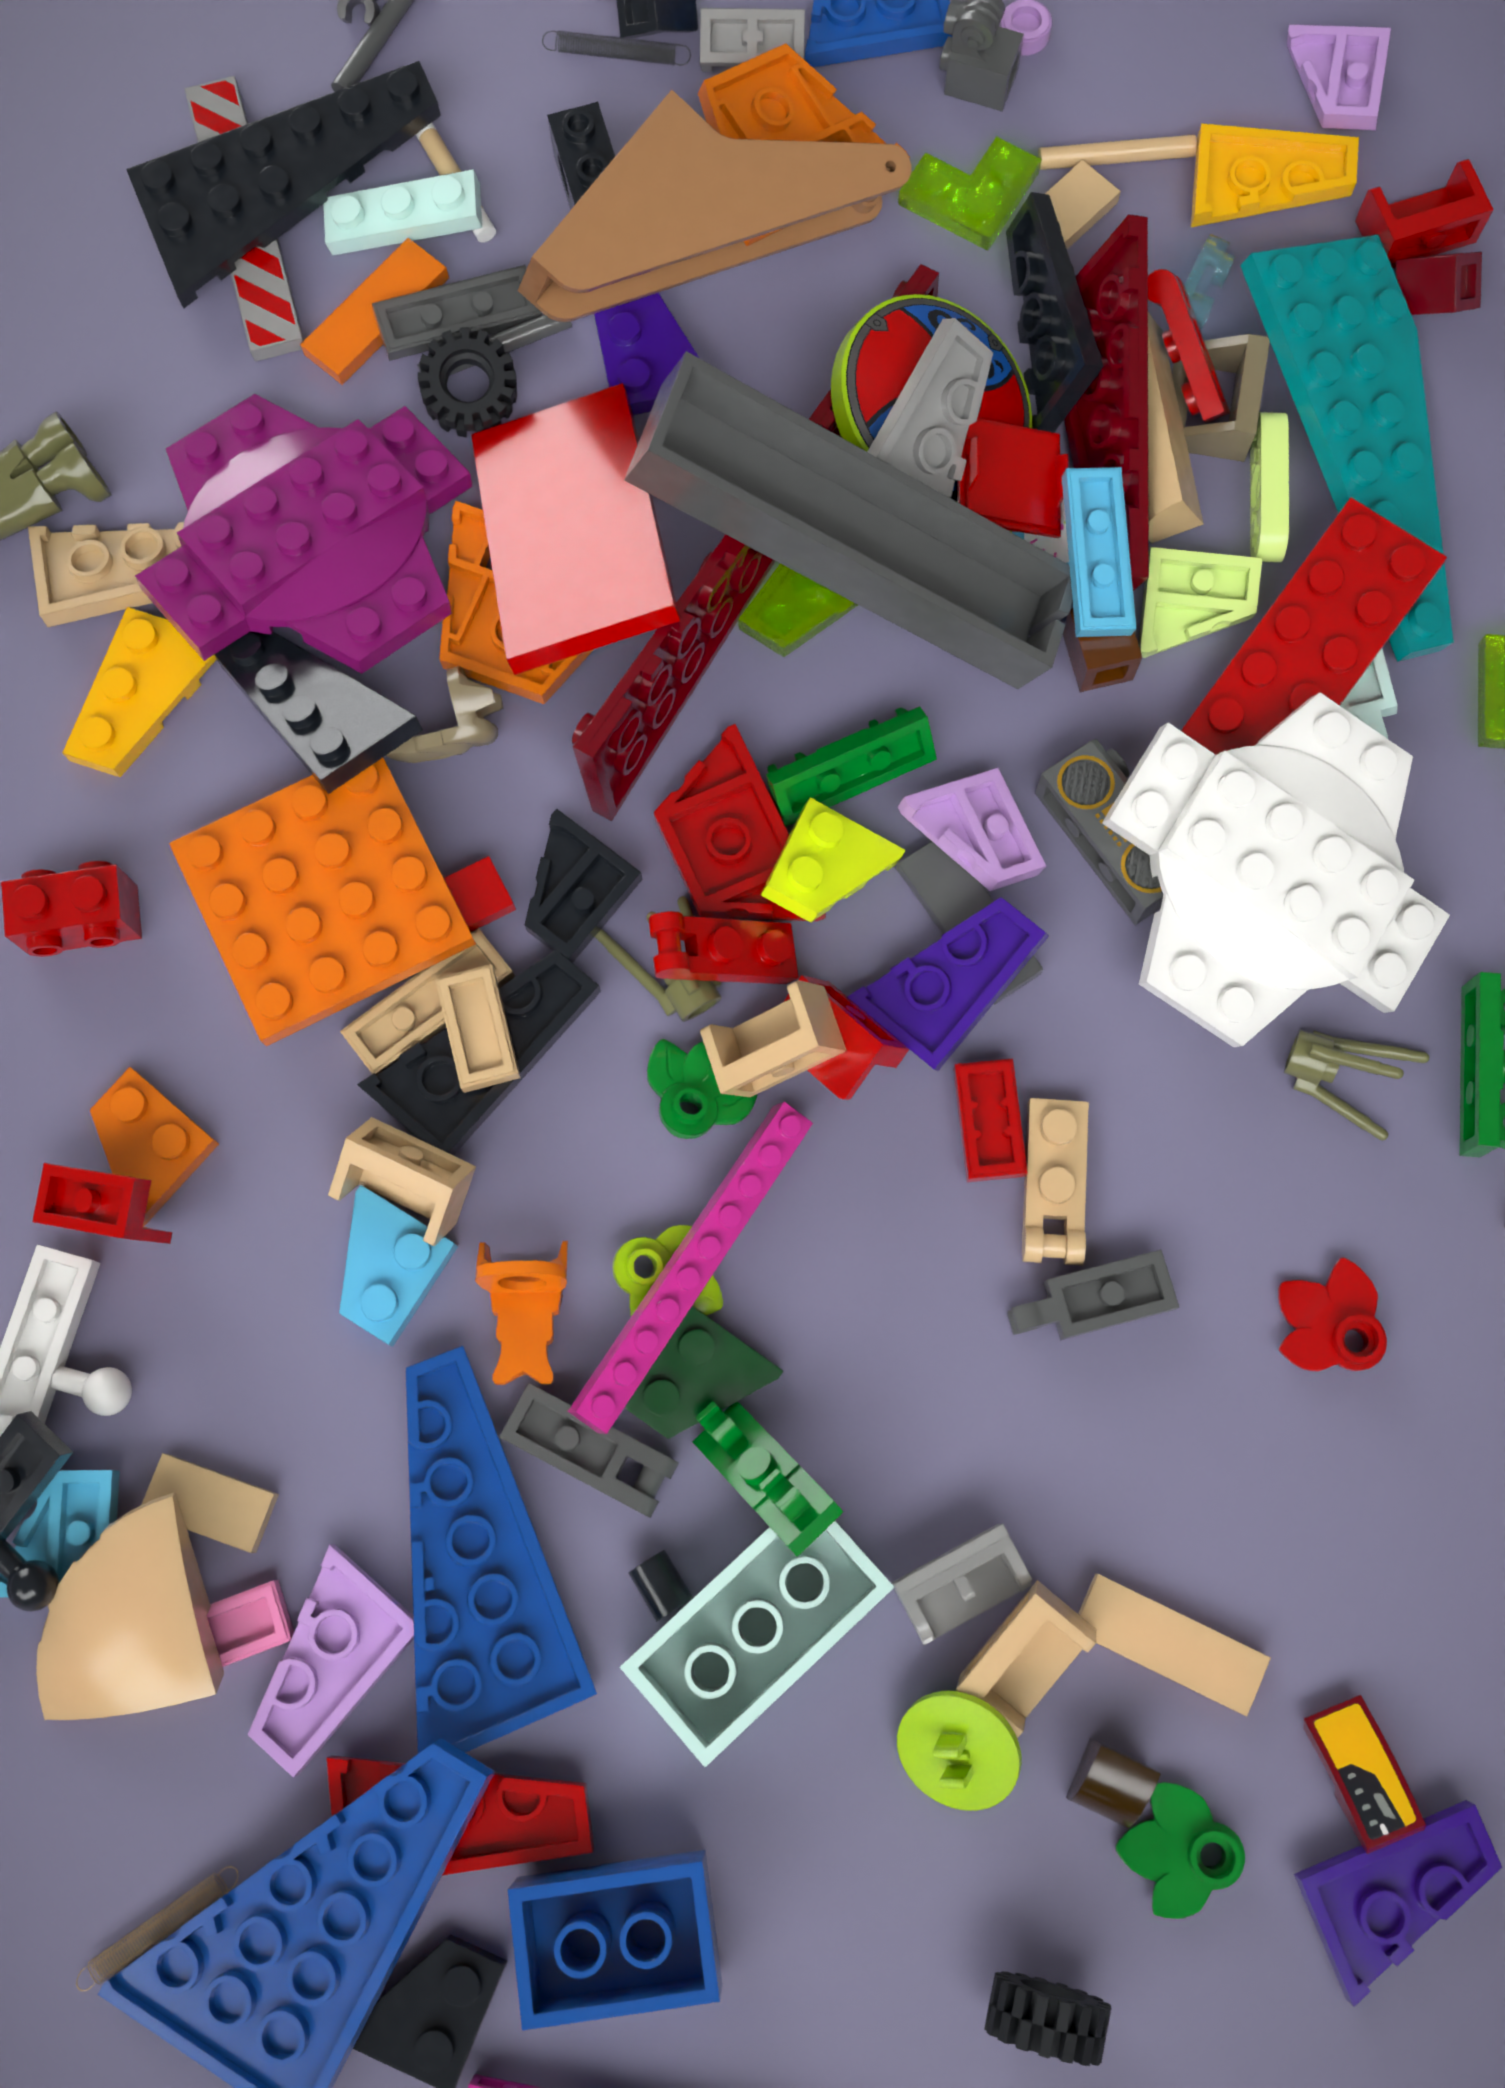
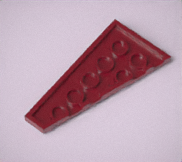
M1128 214L1075 276L1104 367L1066 416L1064 422L1073 468H1122L1132 586L1134 591L1149 578L1148 217Z

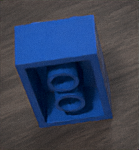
M706 1850L520 1876L507 1889L522 2031L720 2002L722 1977Z

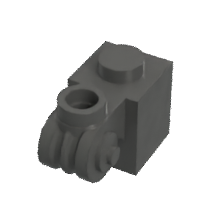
M951 0L944 21L943 33L953 36H948L945 42L939 66L940 70L947 71L944 95L1003 111L1019 69L1024 34L999 27L1005 12V4L1002 0Z

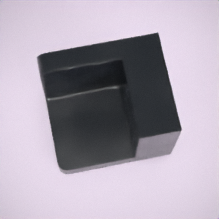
M617 0L621 38H638L663 32L690 33L698 30L696 0Z

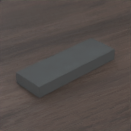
M526 265L372 303L373 314L388 360L392 361L429 351L427 345L433 339L440 344L443 341L442 333L450 329L453 337L461 335L460 327H470V333L474 336L478 335L479 329L488 332V335H492L541 316V311L518 292L527 269Z
M932 841L897 863L896 870L943 934L994 902L979 881ZM1034 955L1000 995L994 1005L1042 974L1043 967Z

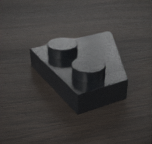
M556 808L550 817V833L544 857L540 858L536 875L537 886L534 897L530 899L524 925L527 932L552 951H559L573 963L643 878L638 869Z
M450 1934L376 2002L353 2049L435 2088H456L508 1960Z

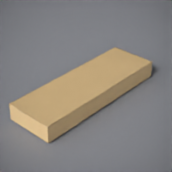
M479 928L472 933L476 945L420 971L340 1031L372 1074L378 1075L400 1060L399 1056L417 1043L422 1045L446 1029L435 978L492 964L495 970L499 988L515 977L511 968Z
M1095 1573L1078 1614L1097 1630V1644L1239 1714L1248 1716L1271 1657Z

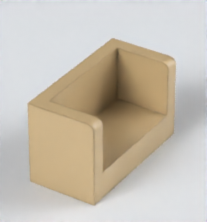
M797 980L787 985L790 999L734 1028L710 1024L700 1030L720 1094L752 1097L847 1051L824 986Z
M371 1117L346 1137L328 1196L340 1201L356 1186L362 1185L372 1192L429 1218L430 1221L423 1241L435 1246L457 1224L476 1166Z
M1037 1580L962 1671L956 1691L973 1695L994 1707L1008 1721L1018 1739L1024 1731L1026 1717L1082 1649L1089 1653L1096 1644L1097 1630Z

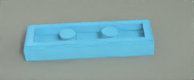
M1066 468L1062 475L1076 637L1131 636L1136 630L1122 468Z

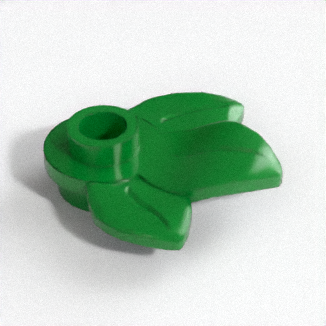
M661 1039L654 1046L650 1054L647 1066V1081L661 1098L659 1117L664 1127L672 1135L682 1139L698 1138L710 1131L713 1125H735L741 1122L753 1109L758 1094L752 1097L720 1094L703 1041L695 1045L687 1054L672 1042ZM683 1101L690 1102L698 1107L699 1112L687 1114L680 1108L679 1103Z
M1160 1782L1157 1783L1150 1798L1154 1819L1144 1820L1130 1827L1116 1842L1115 1851L1132 1871L1146 1879L1155 1881L1151 1902L1154 1915L1170 1919H1184L1201 1911L1212 1890L1227 1888L1238 1880L1245 1865V1851L1240 1838L1232 1829L1222 1823L1213 1821L1210 1809L1202 1796L1187 1787L1175 1783ZM1207 1843H1218L1222 1852L1220 1861L1214 1866L1204 1865L1200 1857L1202 1848Z

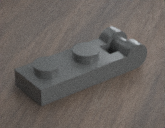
M528 1383L499 1438L651 1518L659 1503L654 1497L664 1478H672L679 1462L611 1427L607 1434L595 1432L567 1412L571 1407L570 1404ZM628 1457L644 1465L633 1487L617 1479Z

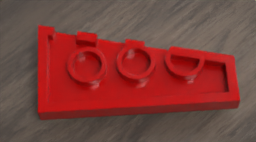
M335 1755L327 1757L331 1815L333 1816L405 1763ZM494 1773L442 1876L592 1853L594 1851L587 1783Z

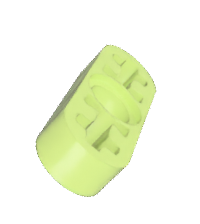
M1259 412L1256 435L1250 447L1251 557L1262 558V562L1281 563L1286 554L1289 536V421L1287 413Z

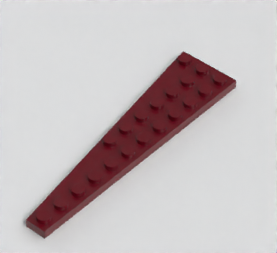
M920 264L908 282L904 280L900 282L892 298L918 294L937 297L939 272ZM830 389L809 420L841 437L833 412ZM725 534L714 551L705 557L698 573L676 602L680 621L658 628L596 715L588 712L580 719L572 736V747L593 812L612 822L775 563V560Z

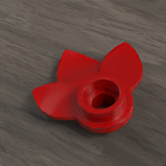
M1344 1257L1340 1258L1332 1268L1326 1286L1304 1280H1291L1280 1283L1278 1287L1280 1311L1286 1322L1294 1329L1281 1342L1278 1349L1288 1361L1298 1368L1314 1372L1328 1369L1336 1364L1346 1370L1363 1371L1380 1362L1386 1351L1387 1337L1383 1326L1375 1318L1378 1292L1373 1282L1354 1262ZM1353 1330L1361 1335L1363 1347L1359 1352H1353L1346 1346L1344 1338L1347 1331Z

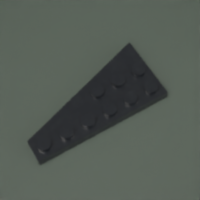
M420 61L126 169L183 309L198 298L196 291L217 276L220 280H223L235 271L236 266L234 262L254 247H267L328 201L326 193L343 180L347 179L349 183H352L364 174V165L383 150L393 152L441 116L438 101Z

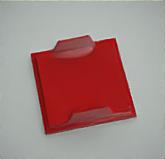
M977 418V421L968 427L961 458L966 459L962 480L958 481V503L1006 530L1060 538L1061 502L1064 499L1062 475L1066 468H1068V454L1060 455V434Z

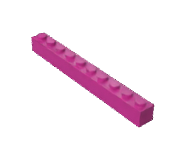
M785 1101L771 1108L567 1412L597 1433L607 1434L812 1126L813 1123Z

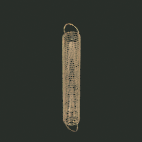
M233 1866L223 1868L219 1874L213 1873L210 1877L199 1883V1885L189 1890L188 1893L186 1892L169 1904V1906L158 1912V1914L152 1916L147 1922L138 1926L100 1953V1955L89 1961L88 1966L85 1968L88 1967L89 1973L95 1981L94 1984H102L140 1957V1955L151 1949V1947H154L162 1939L171 1935L173 1931L178 1930L184 1923H187L202 1912L204 1907L206 1909V1904L208 1907L210 1906L209 1902L213 1904L215 1902L214 1898L217 1901V1896L221 1898L227 1894L238 1881L237 1869ZM226 1868H233L237 1872V1880L228 1890L219 1874ZM214 1874L222 1880L227 1890L226 1893L221 1882L215 1876H213ZM213 1877L220 1883V1885H221V1887H222V1889H223V1891H224V1895L222 1894V1891H221L219 1885H218L217 1882L213 1879ZM157 1923H158L159 1926L161 1927L163 1933L160 1931V1929H159ZM154 1925H155V1926L157 1927V1929L159 1930L160 1935H159L158 1932L156 1931ZM152 1928L155 1930V1932H156L158 1938H157L156 1935L154 1934ZM149 1929L151 1930V1932H152V1934L154 1935L155 1939H154V1938L152 1937V1935L150 1934ZM146 1931L149 1933L152 1941L149 1939ZM143 1933H144V1934L146 1935V1937L148 1938L150 1944L147 1942V1940H146V1938L144 1937ZM140 1934H141L142 1937L144 1938V1940H145L147 1946L145 1945L144 1941L142 1940ZM138 1937L140 1938V1940H141V1942L143 1943L144 1947L141 1945L140 1941L138 1940ZM135 1939L138 1941V1943H139L141 1949H140L139 1946L137 1945ZM132 1940L134 1941L135 1945L137 1946L139 1952L136 1950L135 1946L133 1945ZM129 1942L132 1944L133 1948L135 1949L136 1954L134 1953L133 1949L131 1948ZM123 1945L125 1946V1948L127 1949L128 1953L130 1954V1957L128 1956L127 1952L125 1951ZM127 1945L129 1946V1948H130V1950L132 1951L133 1955L130 1953L129 1949L127 1948ZM121 1948L123 1949L124 1953L126 1954L128 1960L125 1958L123 1952L121 1951ZM118 1950L121 1952L122 1956L124 1957L125 1962L123 1961V1959H122L121 1955L119 1954ZM112 1953L115 1955L117 1961L119 1962V1965L117 1964L116 1960L114 1959ZM110 1956L112 1957L113 1961L115 1962L117 1968L114 1966V1963H113L112 1960L110 1959ZM107 1958L110 1960L112 1966L114 1967V1970L112 1969V1967H111L110 1963L108 1962ZM101 1961L104 1963L106 1969L108 1970V1973L106 1972V1970H105L104 1966L102 1965ZM89 1966H91L92 1972L94 1976L97 1978V1980H95L92 1976ZM93 1967L95 1968V1970H96L97 1974L99 1975L100 1979L96 1976V1974H95V1972H94V1970H93ZM79 1975L77 1976L76 1986H77L78 1990H80V1991H87V1990L91 1989V1988L94 1986V1984H93L90 1988H88V1989H86V1990L80 1989V1988L78 1987V1984H77Z

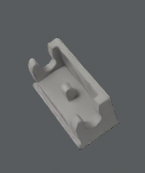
M701 8L700 66L702 72H712L713 66H737L785 43L804 59L805 9Z
M996 1524L891 1582V1584L894 1586L893 1589L922 1644L926 1645L1020 1591L1022 1592L1031 1587L1032 1578L1004 1524Z

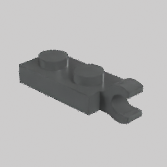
M1162 1249L1047 1279L1043 1282L1047 1299L1012 1307L1011 1311H1007V1316L1013 1335L1055 1323L1061 1341L1173 1311L1179 1308V1304Z

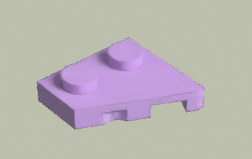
M1289 25L1287 48L1322 128L1376 130L1391 28Z
M999 768L905 796L898 805L902 816L989 891L1038 876L1046 867Z

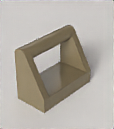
M1253 334L1204 340L1214 369L1236 373L1229 421L1185 427L1188 406L1184 399L1181 385L1189 380L1182 361L1173 364L1172 376L1188 452L1244 462L1257 431L1270 340L1268 337Z

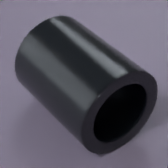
M665 1550L628 1572L656 1622L693 1599Z

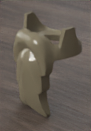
M461 666L448 668L446 672L448 688L458 726L412 737L386 756L400 762L417 763L462 755L473 746L479 747L493 743L498 737V728L495 724L484 719V717L504 709L501 695L493 692L492 688L469 679Z

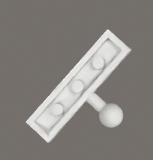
M41 1245L36 1246L0 1347V1436L15 1416L20 1413L32 1411L45 1424L56 1390L82 1397L86 1407L91 1412L101 1416L117 1414L128 1405L132 1396V1385L127 1375L121 1370L104 1367L89 1374L65 1367L101 1263Z

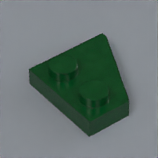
M692 1306L624 1408L664 1437L670 1439L699 1423L695 1417L712 1401L723 1410L779 1379L784 1371Z

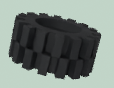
M460 327L461 335L453 337L450 329L442 333L443 341L440 344L433 339L427 345L429 354L428 356L422 354L419 361L421 372H418V384L423 403L426 405L427 412L432 420L437 419L440 428L449 432L450 428L456 429L457 436L467 438V431H475L477 433L491 426L492 428L501 425L503 417L509 419L513 412L512 403H516L517 380L511 355L504 352V345L497 338L491 342L488 332L479 329L478 335L474 336L470 333V327ZM465 364L478 366L489 378V387L486 393L480 399L472 402L456 399L447 388V381L451 372Z
M1001 1971V1973L996 1972L994 1975L984 2030L990 2036L998 2037L997 2040L1005 2044H1015L1016 2048L1026 2052L1031 2050L1039 2053L1038 2056L1049 2059L1051 2056L1058 2058L1061 2062L1070 2064L1074 2061L1083 2066H1090V2064L1098 2066L1102 2063L1112 2007L1108 2002H1103V1999L1097 1996L1088 1995V1992L1080 1989L1068 1988V1985L1056 1982L1055 1984L1036 1976L1031 1978L1022 1973L1015 1972L1013 1974L1008 1971Z

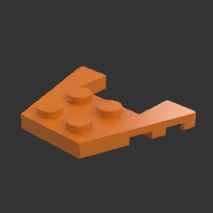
M786 43L704 80L698 92L706 122L718 133L728 138L887 144L873 132L876 124L863 112L854 115L834 97L837 89ZM781 229L745 240L743 242L746 246H749Z
M455 501L452 508L453 533L452 544H449L448 553L449 579L447 590L452 614L443 619L439 656L442 668L447 670L448 668L461 666L468 678L545 705L593 650L514 675L506 660L493 571L485 568L490 558L483 510Z

